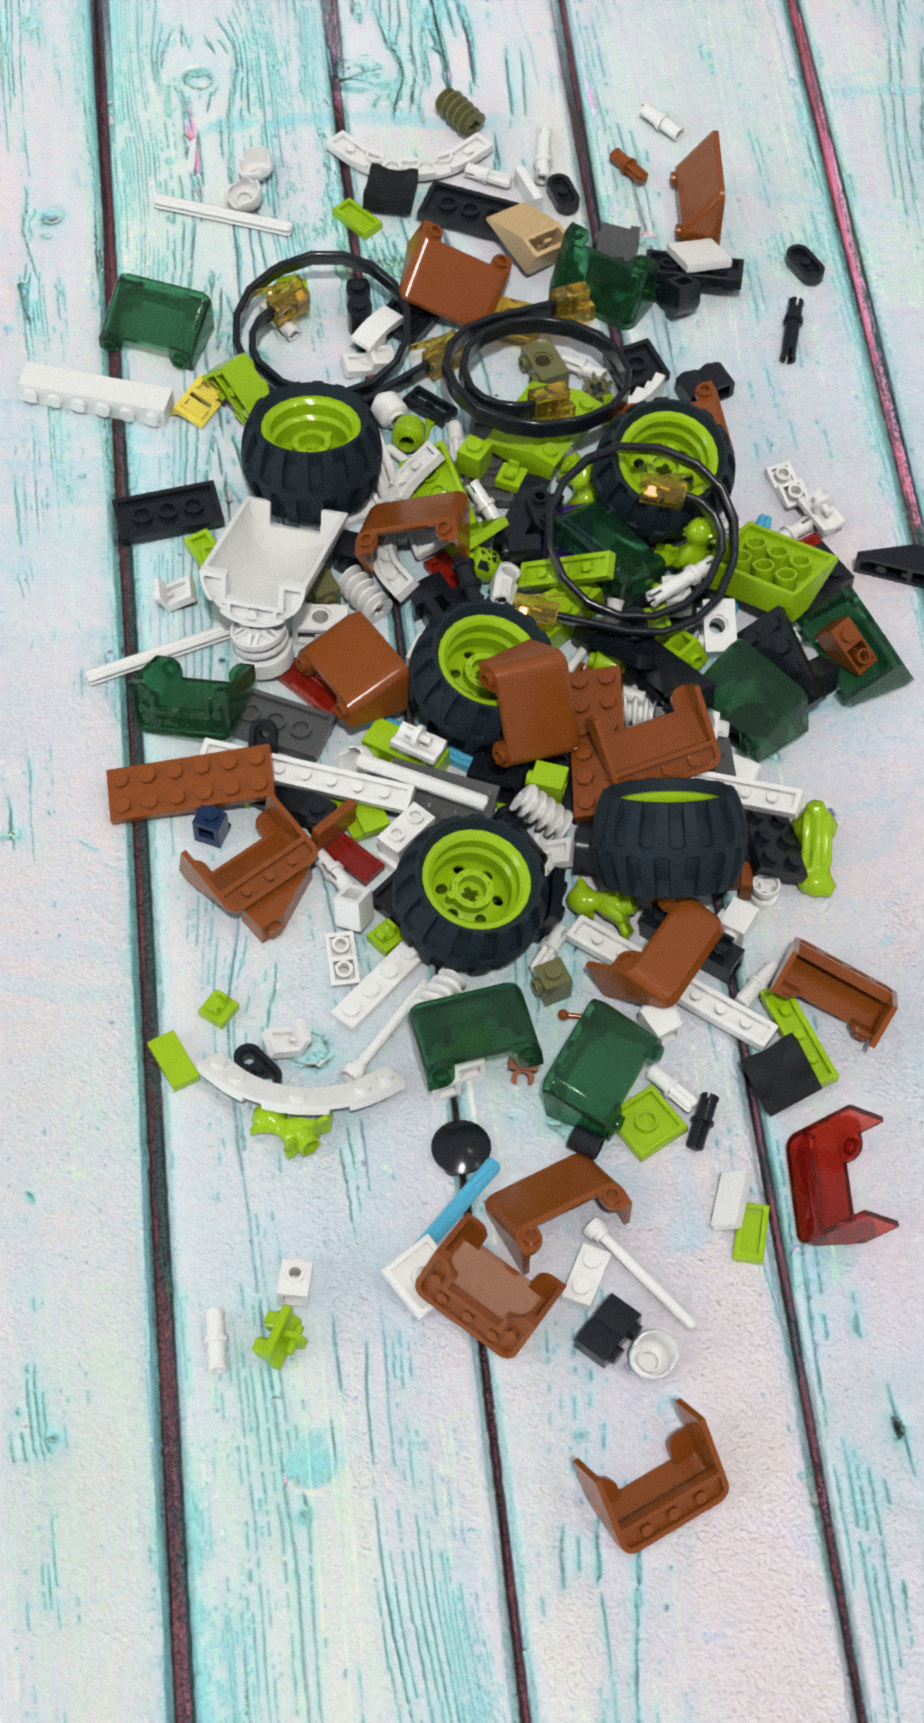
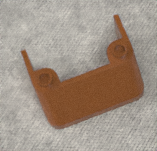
M693 897L672 899L649 898L652 905L658 901L661 910L668 912V914L642 952L634 950L624 951L618 955L612 965L588 961L586 966L604 996L659 1008L670 1007L680 999L725 931L720 918Z
M795 937L772 981L770 989L771 992L777 993L786 999H790L791 996L798 997L799 995L844 1020L853 1029L851 1032L853 1036L864 1042L869 1039V1046L874 1049L898 1009L897 992L799 937Z
M681 1398L675 1402L684 1427L673 1433L668 1440L667 1450L671 1459L619 1490L617 1484L611 1478L606 1476L598 1477L579 1458L573 1461L589 1503L615 1543L628 1554L641 1551L719 1504L726 1498L729 1492V1482L705 1418Z

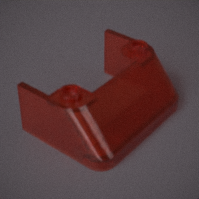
M849 1104L793 1133L788 1139L786 1154L797 1237L802 1243L811 1246L864 1244L899 1227L897 1220L868 1210H863L854 1215L847 1163L855 1160L860 1155L863 1147L862 1133L884 1122L883 1116Z

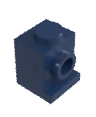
M201 804L192 821L194 839L217 848H221L231 829L227 813L213 805L205 806ZM206 830L212 831L213 834H214V836L205 833V831H206Z

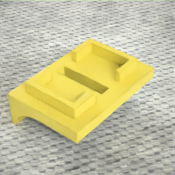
M202 374L196 378L173 406L171 416L179 415L187 419L201 430L225 401L218 397L217 394L220 392L211 381L206 383L202 378ZM191 394L199 400H201L202 402H204L205 404H207L208 406H210V408L196 400L194 397L191 396Z

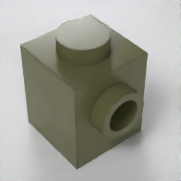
M328 566L323 567L305 598L306 603L341 605V589Z
M561 957L534 967L531 986L537 996L539 995L544 1006L547 1007L571 997L573 979Z

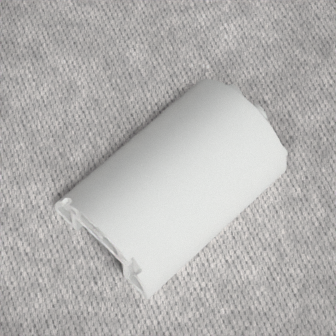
M246 495L199 570L201 585L209 601L213 600L220 608L219 612L224 616L245 626L267 628L284 623L286 619L298 612L346 526L348 513L323 509L321 511L320 532L271 523V501Z

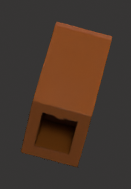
M849 616L830 621L814 635L830 659L857 676L865 672L878 660Z

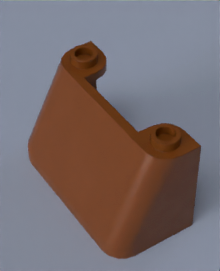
M358 611L348 614L298 652V657L295 660L297 669L306 676H311L315 673V670L337 695V703L334 705L335 713L348 728L407 710L409 675L406 663L363 613Z
M528 639L478 663L480 682L484 688L497 694L504 740H499L493 745L492 755L495 764L502 767H512L567 754L579 747V734L567 659L561 650L536 640Z
M467 1212L435 1251L417 1278L415 1289L425 1301L497 1355L507 1359L514 1358L567 1285L549 1273H539L531 1282L483 1246L487 1238V1229L480 1220Z

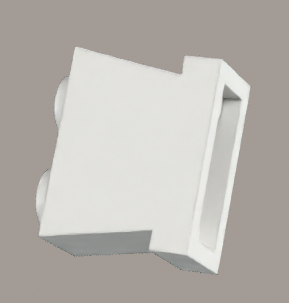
M413 802L377 836L381 851L377 855V861L393 873L403 853L413 840L426 828L434 825L435 816L416 802Z

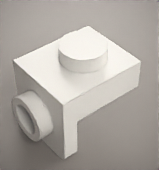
M190 575L165 584L158 577L154 579L153 597L158 605H162L168 612H172L197 601L195 581Z
M541 833L534 834V840L544 853L547 854L548 858L554 861L556 867L566 868L574 866L576 841L573 837L546 840Z
M303 1017L296 1018L291 1027L265 1028L261 1034L270 1059L301 1057L312 1041L311 1032L307 1028Z

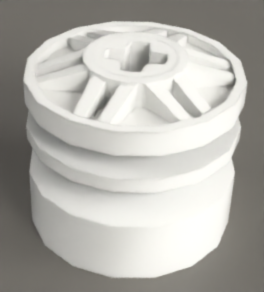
M286 620L280 625L267 628L249 627L235 621L232 623L230 636L243 674L257 680L272 679L282 675L291 667L294 662V650L289 638Z

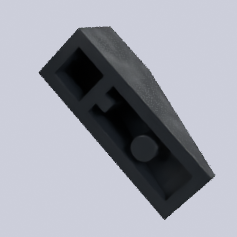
M912 544L858 551L853 572L924 589V546Z
M276 786L278 800L301 828H306L310 834L313 827L337 808L336 803L314 792ZM266 801L254 802L252 805L263 812Z

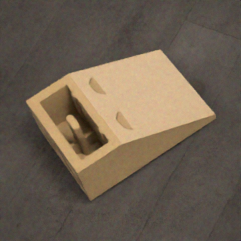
M526 202L486 218V221L527 275L565 259L574 242L558 221Z

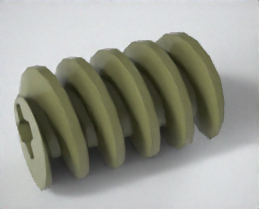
M448 87L439 94L435 101L437 112L447 119L463 136H471L478 132L485 122V115L477 107H474L473 103L468 101L467 97L463 96L458 90L454 91L453 88Z

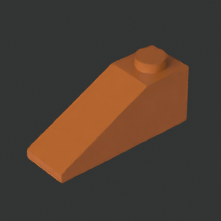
M312 865L241 912L242 922L262 943L270 938L278 937L283 929L286 928L312 880Z

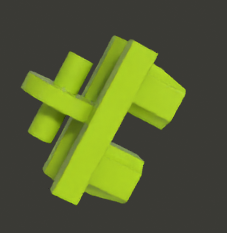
M283 1305L281 1311L269 1310L264 1319V1326L268 1331H271L269 1338L259 1336L255 1339L252 1350L257 1357L267 1360L273 1369L281 1370L287 1355L292 1356L295 1348L305 1349L308 1343L307 1339L301 1335L304 1327L301 1325L302 1320L293 1313L292 1306Z

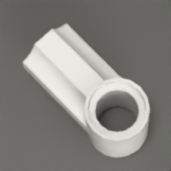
M501 562L491 579L489 588L491 590L490 599L492 602L500 604L506 602L514 605L516 584L521 576V571L513 563Z

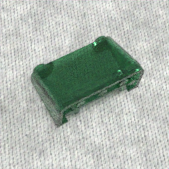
M572 222L564 232L549 288L551 297L554 299L564 296L571 297V290L583 288L584 294H588L586 309L579 311L620 330L633 329L654 304L658 261L645 255L633 256L627 264L587 246L589 232L584 227Z
M123 273L115 283L99 335L100 347L109 351H117L122 348L124 340L167 351L169 359L175 367L194 371L215 329L212 301L208 295L197 290L130 273Z
M593 500L561 513L554 518V546L556 551L562 547L561 551L564 554L570 550L575 555L608 550L616 554L613 580L604 581L602 589L605 592L610 590L613 598L624 600L622 611L651 589L653 583L660 582L661 576L665 575L666 563L664 558L647 546L603 502Z
M850 584L796 620L801 628L797 632L804 643L807 645L811 642L820 656L838 664L827 656L814 635L830 621L849 616L878 660L859 676L840 665L838 679L840 689L836 692L844 704L850 702L852 706L903 687L914 680Z
M738 639L730 644L704 672L703 675L716 684L714 706L711 708L714 711L720 712V716L739 732V747L746 756L753 758L757 763L809 731L808 698L804 690L744 639Z
M156 655L127 682L133 723L137 729L144 733L205 739L206 737L224 741L236 730L256 681L254 664L245 663L236 664L229 672V682L183 677L182 667L176 659L169 656Z
M505 982L415 1004L408 1013L414 1056L428 1091L449 1086L455 1079V1064L509 1051L512 1053L514 1062L520 1067L527 1068L544 1064L542 1050L524 995L520 987L515 983Z
M593 998L587 1005L544 1079L542 1095L546 1115L573 1127L579 1123L605 1136V1140L610 1141L614 1133L619 1132L624 1124L625 1116L622 1115L621 1105L644 1065L652 1066L654 1062L658 1063L663 1056L664 1046H662L661 1038L606 1002Z

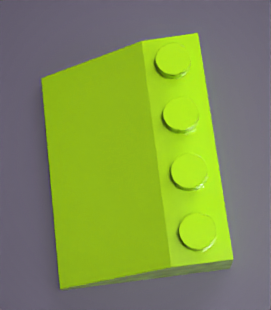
M532 381L517 401H527L541 397L548 398L551 396L552 389L560 388L561 386ZM562 387L564 394H568L566 409L527 419L550 420L575 417L602 407L603 403L581 390ZM493 429L485 441L491 443L492 452L508 462L510 459L520 462V467L528 469V473L552 480L561 468L563 460L573 453L589 430L575 435L538 439L505 434Z
M748 521L739 529L737 565L725 594L767 612L778 605L782 606L789 620L794 622L810 607L837 564L838 556ZM729 539L726 540L725 554L714 580L709 588L716 591L727 566ZM716 550L710 555L714 557Z

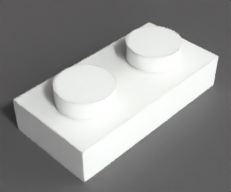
M583 1243L566 1283L567 1286L561 1295V1301L590 1311L612 1253Z

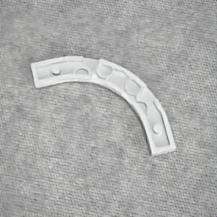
M344 130L326 141V149L360 172L369 175L371 163H378L393 170L414 168L419 169L418 182L444 178L465 170L468 162L477 163L493 152L494 148L492 142L476 132L455 147L435 154L433 159L420 161V157H399L398 160L385 158V154L366 147Z
M427 440L389 481L391 487L384 499H379L377 504L409 499L418 485L446 458ZM396 533L379 535L378 547L374 551V571L382 584L401 603L420 584L405 569L399 559Z
M221 1051L197 1062V1072L227 1095L241 1102L248 1099L260 1103L261 1109L285 1114L328 1115L331 1109L345 1107L353 1111L375 1104L405 1089V1079L387 1065L361 1078L343 1084L325 1087H298L278 1084L257 1077L241 1068Z

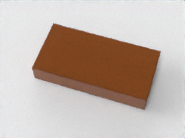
M347 799L312 828L311 840L317 846L318 852L355 822L356 802Z

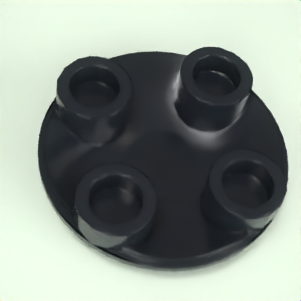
M455 1120L444 1124L437 1130L432 1139L431 1151L434 1160L444 1169L447 1175L457 1176L477 1171L490 1156L491 1142L486 1131L478 1124L467 1120Z

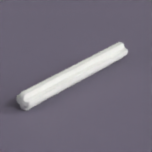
M360 753L356 760V767L358 769L393 781L414 785L416 789L471 808L484 811L488 805L489 799L487 795L371 755Z

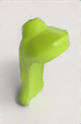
M811 800L806 804L803 809L804 811L798 814V818L793 819L791 822L794 835L802 846L801 856L808 874L803 883H798V887L803 893L811 897L822 896L830 898L837 886L832 878L830 866L832 862V839L837 833L838 823L832 817L831 812L823 801Z

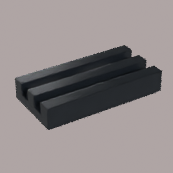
M417 385L402 399L410 410L425 419L428 418L435 422V425L440 428L445 426V422H450L452 416L458 415L457 407L420 385Z

